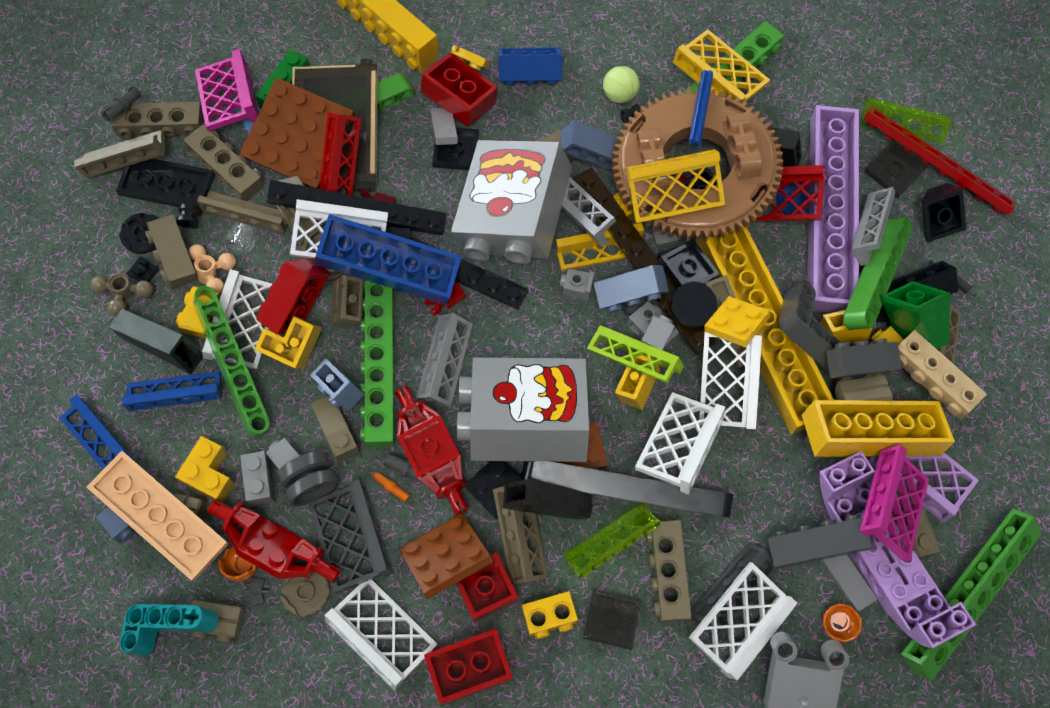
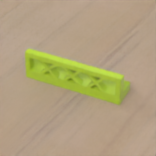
M601 325L587 347L590 352L667 384L674 372L680 374L684 368L678 356ZM599 340L610 345L603 349L596 347ZM620 349L630 354L618 357L615 350ZM647 356L649 362L638 365L636 364L635 357ZM659 365L666 368L667 371L664 375L659 374L654 366Z

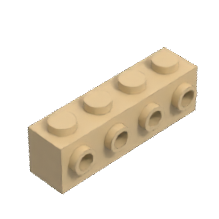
M916 330L898 345L901 368H904L911 374L915 382L922 384L934 399L942 402L947 407V410L960 420L987 395Z

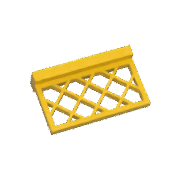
M708 29L686 46L682 44L678 47L673 60L677 67L698 84H700L702 71L711 70L713 72V80L710 94L713 89H715V95H719L723 91V97L726 98L729 94H732L731 100L734 101L739 97V104L747 102L770 82L768 77ZM707 38L713 45H703V40ZM691 50H700V56ZM704 51L714 52V57L704 56ZM718 52L726 53L729 58L719 57ZM706 62L715 63L716 68H712ZM720 64H730V70L720 69ZM734 65L742 66L744 71L735 70ZM722 75L731 76V81H728ZM735 76L745 77L746 83L736 82ZM750 78H756L761 83H750ZM738 88L747 89V94L745 95Z
M713 149L625 167L635 222L639 223L725 205L719 151ZM714 166L715 175L710 182L700 176L705 167ZM686 171L695 175L688 186L678 181L681 174ZM661 176H668L672 179V182L665 191L655 185ZM698 178L708 184L701 195L691 190V187ZM644 180L650 184L643 196L635 191L634 182ZM675 183L685 188L678 200L668 194ZM653 187L663 193L656 205L646 199ZM711 187L718 191V201L708 202L704 199V196ZM691 192L698 199L693 206L687 207L681 202L687 193ZM636 195L641 198L639 202H637ZM666 196L676 202L669 211H664L659 207ZM643 201L653 206L649 215L640 216L639 207Z

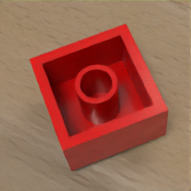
M497 552L490 555L492 563L455 583L473 623L518 602L517 593Z

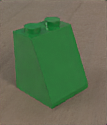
M912 281L881 296L882 304L893 329L903 339H906L916 330L937 350L949 344V292Z

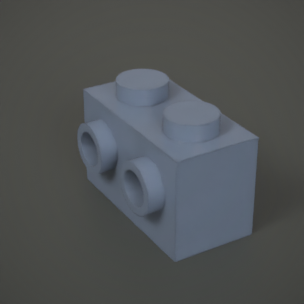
M327 358L310 374L319 384L317 389L325 396L329 394L328 400L337 408L342 406L347 411H350L365 395Z

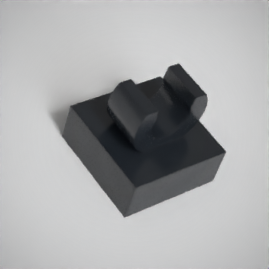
M139 257L126 274L137 282L143 280L150 282L159 271V268L144 258Z

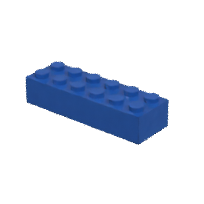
M329 214L314 264L446 305L451 296L462 256Z

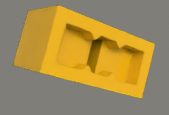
M569 591L523 604L521 607L529 637L535 636L536 640L550 636L549 631L559 629L560 633L574 629L573 624H576L578 621ZM563 607L567 609L569 616L566 619H559L555 615V610ZM536 614H540L545 618V623L542 626H535L531 622V618Z

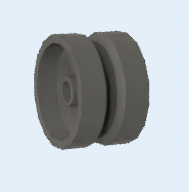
M315 451L301 455L289 461L278 470L277 477L282 487L288 488L285 494L292 507L309 504L308 502L326 496L338 487L339 481L334 471L328 470L331 464L325 452Z

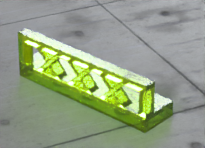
M866 96L865 110L861 123L868 125L864 117L870 108L874 107L881 113L883 111L890 112L886 115L887 117L893 114L900 115L903 122L899 125H905L907 130L917 137L944 143L953 118L949 115ZM914 119H919L924 127L917 131H912L907 123ZM935 124L944 125L940 137L933 136L928 128Z
M641 503L563 555L567 567L573 575L576 573L581 579L660 526V522Z

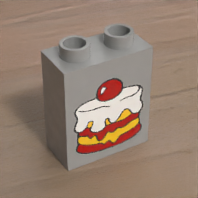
M478 140L451 233L464 248L463 253L465 256L476 261H487L490 255L505 256L509 261L518 264H528L531 258H549L572 170V165L560 142Z
M473 357L472 377L460 376L459 405H471V412H458L457 441H470L471 461L587 462L589 415L586 359Z

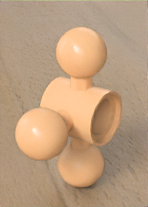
M192 245L188 250L190 259L194 261L197 279L221 294L224 283L221 279L217 278V269H233L236 265L235 256L231 253H223L219 256L218 261L215 262L211 256L206 255V250L202 245Z

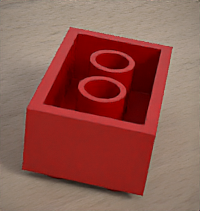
M451 52L422 74L421 92L447 112L452 113L455 118L466 126H470L495 105L498 87Z
M311 258L286 261L282 264L277 280L269 288V295L266 301L259 307V314L256 320L276 335L287 332L293 316L307 319L331 274L322 266L315 265Z
M496 629L424 654L441 707L513 681Z

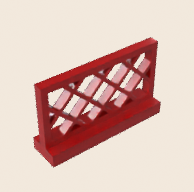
M824 166L783 167L782 178L776 196L781 193L786 200L778 207L771 203L775 210L769 215H762L761 218L757 217L755 222L822 221L824 186L827 181V172ZM819 183L818 190L812 196L804 190L810 184ZM789 184H795L798 189L788 196L783 189ZM766 185L761 186L758 192L755 194V196L758 193L760 194L761 190L764 189ZM803 192L808 199L798 206L793 199ZM813 202L817 206V213L806 214L803 209ZM791 203L796 210L790 215H784L781 210Z

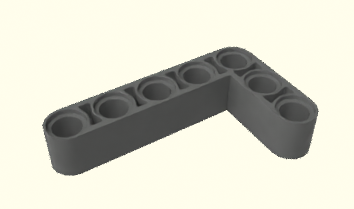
M802 280L785 293L779 325L790 339L829 373L826 351L835 349V344L841 342L812 316L816 292L808 281ZM865 375L850 377H852L853 379L863 378ZM840 377V378H835V379H836L837 381H840L841 379H843V378H845V377Z

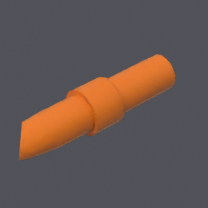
M380 472L371 474L385 490L393 493L404 503L411 497L396 482L388 479Z

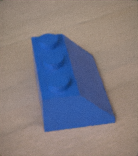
M560 47L498 48L499 81H503L504 84H515L516 81H524L525 84H535L540 80H545V83L554 84L557 83V80H562V53Z

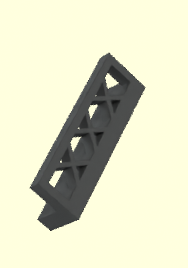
M749 542L692 608L691 618L700 624L749 562H752L759 569L766 562L768 568L763 573L770 579L778 568L774 567L773 560L768 552ZM751 571L746 577L747 582L752 580L751 587H758L757 576ZM758 590L747 591L748 604L758 593ZM735 591L731 596L732 600L736 598L735 606H743L742 591ZM743 609L732 610L733 621L738 617V615L743 611ZM720 610L716 615V618L721 617L719 625H728L727 610ZM727 628L717 629L718 639ZM708 629L707 631L712 636V629Z

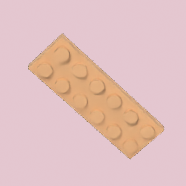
M123 451L87 486L93 494L193 582L229 544Z

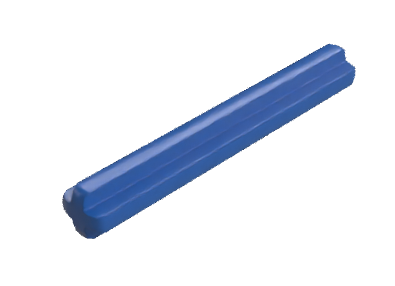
M703 70L701 73L689 137V144L691 146H699L701 144L713 80V72L711 70Z

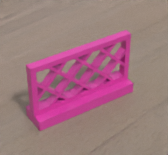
M240 49L232 51V58L195 70L205 127L208 131L249 118L253 123L258 116L247 62ZM232 66L228 72L223 71L226 67ZM212 73L208 79L202 78V75ZM218 76L223 77L219 83L214 82ZM230 79L234 80L231 86L226 85ZM209 86L215 87L211 93L205 92ZM221 90L226 91L222 97L217 96ZM233 93L237 94L238 96L233 101L229 100ZM212 100L218 101L213 108L208 106ZM224 104L229 105L225 111L220 110ZM235 108L242 110V112L231 114ZM215 114L220 116L218 120L211 122Z
M902 445L881 449L860 532L865 536L874 535L903 562H909L929 479L905 457L907 450ZM902 468H903V471H904V474H905V476H903V477H902V473H901V472H902ZM914 478L919 481L918 489L916 488ZM904 479L907 481L910 493H907ZM897 488H898V491H899V494H900V496H898V497H897V493H896V492H897ZM909 496H911L913 501V510L910 504ZM900 499L902 501L905 513L903 514L899 503ZM892 509H893L894 514H895L894 517H892V514H891V513H892ZM905 516L909 524L908 531L904 520ZM894 520L897 521L900 534H897ZM887 529H888V532H889L890 537H888V536L885 534V533H887ZM900 537L902 538V541H903V545H904V548H903V549L901 548V545H900V541H899V538H900Z

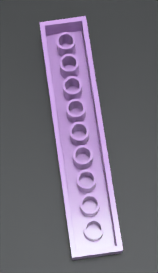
M816 105L810 118L809 166L823 165L827 172V181L824 186L822 221H808L807 281L814 287L816 292L813 311L834 313L846 310L859 280V262L851 250L859 226V109ZM819 183L809 185V194L811 196L818 190ZM813 202L808 205L809 214L817 213V206Z

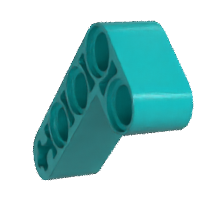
M132 605L125 615L120 648L125 653L143 657L148 656L154 649L157 632L210 633L217 627L218 614L213 610L196 605Z

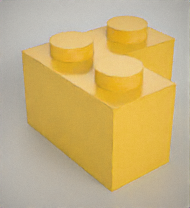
M293 316L285 335H276L270 329L264 328L254 350L293 368L304 369L322 327L303 318Z
M203 436L199 438L175 476L183 485L212 500L217 499L224 503L235 485L229 477L217 472L227 452L222 446Z

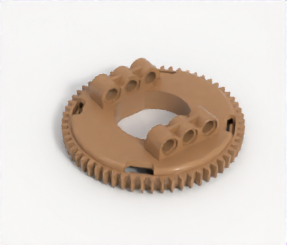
M687 88L686 94H683L679 89L678 95L671 91L668 98L665 94H662L661 101L655 97L654 104L648 101L647 109L640 106V113L635 111L634 118L629 117V122L624 123V130H620V137H617V144L614 145L615 151H613L612 165L616 190H619V197H622L623 204H627L628 211L633 210L625 167L664 160V155L670 147L682 140L689 139L698 88L695 89L694 93H691L690 89ZM715 89L712 90L709 96L702 138L718 144L726 151L731 172L722 181L725 205L669 216L667 223L665 218L646 221V227L652 224L654 232L660 228L661 235L667 231L670 238H672L673 234L678 235V240L682 236H686L687 241L691 237H695L696 242H698L699 237H704L705 242H707L708 236H712L716 240L717 235L720 234L724 239L726 232L732 236L734 229L741 232L742 225L748 228L750 222L755 223L757 217L761 218L763 211H767L768 206L771 205L779 189L783 171V160L781 159L783 152H780L781 144H777L779 138L774 137L775 130H770V123L765 124L766 117L759 119L760 111L753 113L754 106L747 109V102L739 104V97L733 101L731 100L732 94H729L726 98L723 97V91L719 95H715ZM661 176L655 185L665 191L672 182V179L668 176ZM644 180L634 182L635 191L643 196L650 184ZM675 183L668 194L678 200L685 188ZM763 185H766V191L762 190L760 195L753 202L751 199L758 192L759 188ZM653 187L646 199L656 205L663 193ZM711 187L704 196V199L708 202L718 201V191ZM704 189L691 190L697 193L698 195H701ZM688 192L681 203L687 207L693 206L698 197ZM636 195L637 202H639L641 198ZM666 196L659 207L664 211H669L676 202ZM643 201L639 207L640 216L649 215L651 210L647 212L646 208L652 205Z

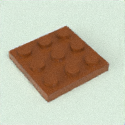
M463 514L450 519L399 548L426 599L433 597L493 562L488 551Z

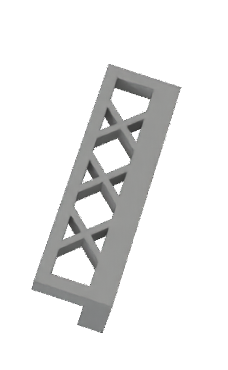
M569 177L561 209L603 247L608 242L603 233L616 222V219ZM572 193H580L579 200L570 201V195ZM592 204V212L582 213L583 205ZM605 216L607 219L597 227L595 225L596 217Z
M893 187L868 193L851 249L860 266L869 264L873 250L880 249L895 196Z
M453 312L438 317L416 396L417 400L425 402L434 401L442 406L451 407L473 323ZM457 323L464 326L463 334L460 337L456 330ZM455 343L458 352L457 356L453 358L450 349L451 345ZM450 364L452 369L450 378H447L445 373V367ZM442 385H444L447 392L445 399L438 396Z

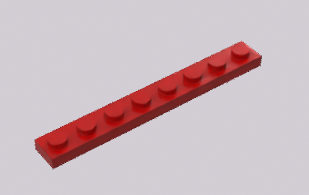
M871 107L865 115L864 119L867 120L866 123L870 127L880 129L888 139L898 141L906 151L919 155L921 161L925 164H932L937 167L939 173L943 176H950L955 179L957 185L961 188H968L973 191L975 197L979 200H986L991 203L993 209L997 212L1005 213L1009 216L1014 210L1015 201L874 107Z

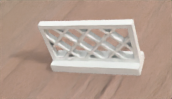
M297 199L290 256L315 259L320 241L314 244L307 235L315 229H318L323 234L324 230L320 226L327 221L329 214L386 232L388 212ZM300 218L310 219L314 226L304 232L299 226ZM303 238L312 246L306 251L296 250V243Z
M230 269L219 302L229 325L237 322L242 330L235 334L234 338L237 339L245 335L250 344L240 349L241 354L250 349H253L256 354L254 363L245 361L247 368L257 370L262 353L254 350L258 341L253 343L247 333L257 328L261 332L263 331V324L256 320L257 317L254 314L259 311L261 305L251 309L247 299L258 295L263 303L265 299L261 293L268 290L272 283L239 275V271ZM242 283L251 284L255 291L244 296L240 290ZM244 302L249 311L237 316L233 310L234 306ZM252 315L256 324L244 329L240 320ZM214 317L212 324L218 323L219 319ZM224 337L216 338L217 343L221 345L228 343L227 339L223 340ZM206 338L202 350L203 358L209 360L216 359ZM233 358L225 359L227 363L237 364Z
M705 332L701 403L705 404V398L707 397L710 402L706 405L710 406L713 404L716 406L715 401L725 393L733 404L725 410L724 417L726 420H723L721 426L756 429L762 334H756L746 349L738 354L730 346L732 342H727L722 338L720 339L725 345L714 353L709 347V337L717 336ZM728 347L736 355V358L728 365H725L717 355ZM708 350H709L710 353L713 355V356H712L711 358H709V359H708ZM745 353L746 362L741 358ZM714 358L724 367L715 376L707 369L708 363ZM739 359L745 365V372L737 378L729 367ZM725 370L735 379L726 388L716 379ZM707 374L711 377V379L708 382ZM743 377H744V385H743L742 382L740 381V379L743 378ZM714 381L722 389V392L712 399L706 393V387ZM736 383L744 389L743 395L738 400H735L727 392ZM741 400H743V408L738 404ZM734 406H737L742 412V421H732L726 413ZM700 411L699 420L704 419L705 412Z
M672 392L635 466V470L680 487V492L689 495L724 420L725 407L719 404L712 407ZM676 401L684 404L686 409L675 413L672 405ZM703 411L708 413L706 418L697 421L693 413ZM689 414L692 423L681 426L678 418ZM673 419L677 428L665 431L663 423ZM696 428L698 436L687 439L684 431ZM680 433L684 441L672 445L668 436ZM665 438L668 446L656 450L654 441ZM687 446L690 452L689 455L678 458L675 450ZM671 451L675 460L663 464L659 455ZM656 457L659 464L652 468L643 465L646 459ZM678 465L680 470L678 478L669 475L666 469Z
M749 562L690 635L689 639L721 668L720 671L728 678L738 680L790 614L797 602L791 596H786L757 566ZM751 571L757 576L758 587L747 588L746 577ZM770 589L777 597L771 604H764L763 590ZM758 590L759 605H748L747 591ZM735 591H742L743 606H732L731 596ZM759 608L760 618L756 623H749V609ZM743 609L744 624H733L732 610ZM720 610H727L728 625H717L716 615ZM744 627L745 637L741 642H734V628ZM728 628L729 643H718L717 629ZM712 629L713 644H704L698 638L704 630ZM729 646L730 657L724 663L719 659L718 647Z
M373 580L359 584L334 609L331 608L325 614V622L394 691L425 659L424 654L432 652L438 645ZM369 585L375 591V600H360V592ZM388 604L392 608V617H378V605ZM346 605H357V618H346L340 611ZM360 605H375V617H360ZM395 612H397L401 617H395ZM406 621L410 625V634L395 635V622ZM360 622H375V635H364L360 631ZM392 622V635H377V623ZM423 638L430 645L424 652H413V639ZM377 639H392V652H381L377 648ZM395 639H410V652H395ZM413 656H419V657L413 662ZM395 657H410V666L403 673L395 666Z

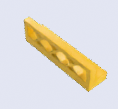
M642 222L633 224L639 234L643 236L644 228ZM608 230L603 233L608 242L602 249H599L601 246L588 233L556 239L555 249L561 271H566L568 268L576 269L626 259L627 257L624 253H621V249L616 255L604 252L609 245L620 248ZM589 249L599 253L595 259L591 260L584 257L583 254ZM571 253L578 257L574 263L565 265L562 255Z

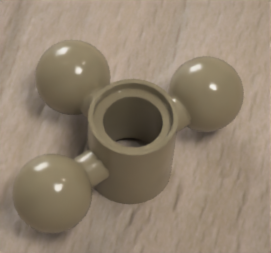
M122 273L114 274L110 277L109 281L103 276H96L90 282V287L95 293L102 294L107 290H111L114 293L115 299L108 303L107 310L115 317L121 309L126 310V304L123 300L131 298L134 292L140 298H148L153 293V286L150 282L143 280L135 285ZM125 285L124 288L118 290L120 286Z

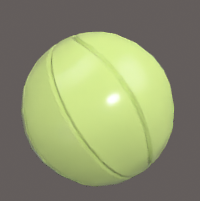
M614 67L604 77V93L612 102L618 104L628 103L639 92V77L629 67Z

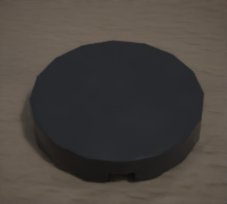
M145 213L131 215L123 222L121 232H119L122 245L128 251L135 254H146L156 249L154 243L149 244L145 231L149 230L147 222L158 218L155 215Z
M693 281L683 284L675 291L670 306L675 319L685 327L698 328L704 326L717 311L718 303L716 295L710 287L704 283Z

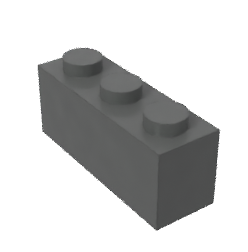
M887 339L873 340V344H869L868 340L854 342V346H850L849 342L835 344V349L826 351L830 379L902 370L898 343H887Z

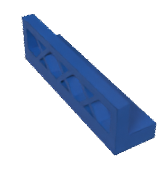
M220 371L127 383V395L122 396V405L128 411L222 399ZM215 378L214 384L201 385L206 379ZM188 381L194 385L192 387L178 388L183 382ZM165 384L171 388L169 390L155 391L160 385ZM144 388L148 392L133 394V389Z
M77 394L69 399L73 407L59 418L102 469L106 467L103 461H108L109 464L114 459V454L117 456L121 451L134 461L84 400ZM77 411L83 416L81 425L71 424L68 418ZM75 428H81L80 434ZM85 429H94L96 432L95 441H85L83 438ZM99 445H107L110 448L109 458H100L97 455Z

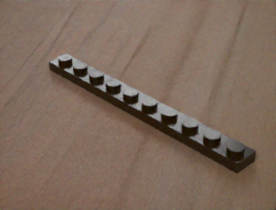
M591 167L574 176L573 180L616 219V222L607 230L635 270L651 265H660L657 257L594 169ZM605 216L599 217L602 223L607 219ZM665 272L669 292L661 294L662 298L657 299V301L673 321V324L694 354L698 355L704 351L705 328L704 326L698 328L685 327L675 319L670 305L672 296L678 288ZM709 337V347L715 345L716 340L714 337Z

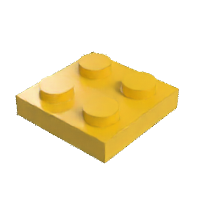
M728 296L704 325L705 332L746 348L770 318V310Z

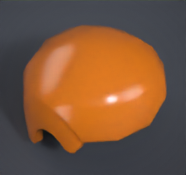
M233 547L226 549L222 559L218 560L220 572L230 581H247L257 570V566L237 556Z
M838 603L830 606L823 614L822 625L830 638L846 643L856 639L860 634L862 619L853 607ZM833 622L836 623V624H838V625H840V626H842L843 628H841V629L836 628V627L833 625Z

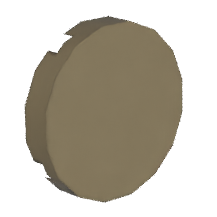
M314 573L308 580L304 577L285 578L282 582L280 594L281 601L288 611L294 615L306 617L312 616L323 609L328 602L330 588L326 578Z

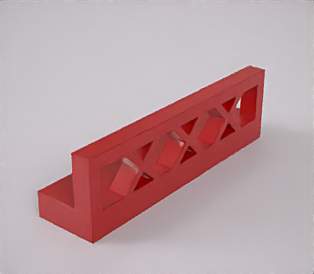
M327 113L319 189L337 192L343 186L346 190L345 194L352 195L361 117ZM345 120L354 121L353 130L349 134L344 130ZM348 142L351 146L350 153L344 156L342 146ZM345 164L348 168V174L342 179L339 170Z

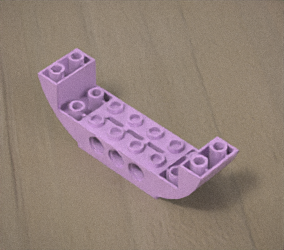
M862 451L819 472L820 487L830 519L836 520L837 523L846 521V517L860 514L861 518L864 516L871 489L868 481L875 470ZM894 521L897 534H900L899 528ZM887 529V533H885V534H886L888 537H890L889 532H888V529ZM872 535L876 549L849 554L887 616H890L908 636L919 644L928 648H934L976 626V623L962 602L950 607L914 550L912 551L911 560L903 562ZM900 537V538H899V541H900L901 548L903 549V548H904V545H903L902 538Z

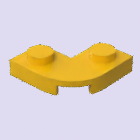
M455 45L452 47L451 53L466 64L470 62L468 66L479 71L481 67L488 70L491 62Z

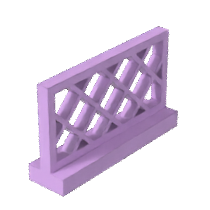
M943 453L941 456H905L909 461H915L917 469L925 476L935 477L937 487H931L928 484L923 506L941 522H947L957 513L960 505L979 480L946 453ZM872 456L868 460L875 468L879 456ZM921 461H931L933 471H923ZM937 461L946 462L949 471H939ZM902 468V472H901V473H902V477L905 476L904 471H903V468ZM940 476H950L952 487H943ZM956 476H963L970 482L967 487H958ZM914 478L916 488L918 489L919 481ZM904 479L907 493H910L907 481ZM944 492H954L956 502L952 504L947 500Z

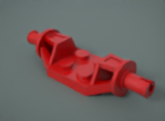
M408 386L401 387L405 396H403L400 389L395 392V395L398 397L403 408L397 414V419L399 420L397 437L417 478L436 493L437 499L448 498L455 516L461 515L462 512L458 506L459 504L464 513L469 510L460 492L467 485L466 480L463 479L462 457L440 414L429 408L425 401L415 402ZM407 420H409V423H410V426H411L410 429H409V427H408Z
M217 499L211 502L208 513L225 521L223 532L228 535L237 556L278 579L304 577L308 580L314 573H317L334 583L335 579L337 580L341 569L323 560L324 548L320 547L317 549L303 538L258 513L246 509V505L242 502L235 505L233 509ZM238 524L245 528L242 536L236 530ZM298 558L308 562L307 566L293 564Z

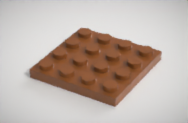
M276 78L239 155L286 177L298 176L304 185L319 189L327 113L354 116L355 113L351 109ZM345 120V131H347L351 121Z

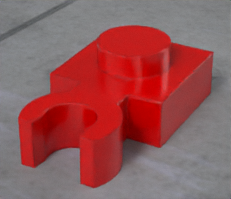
M456 281L454 282L450 299L446 304L448 309L467 297ZM428 299L424 301L427 307L436 304L430 310L433 316L438 315L442 307L445 306Z

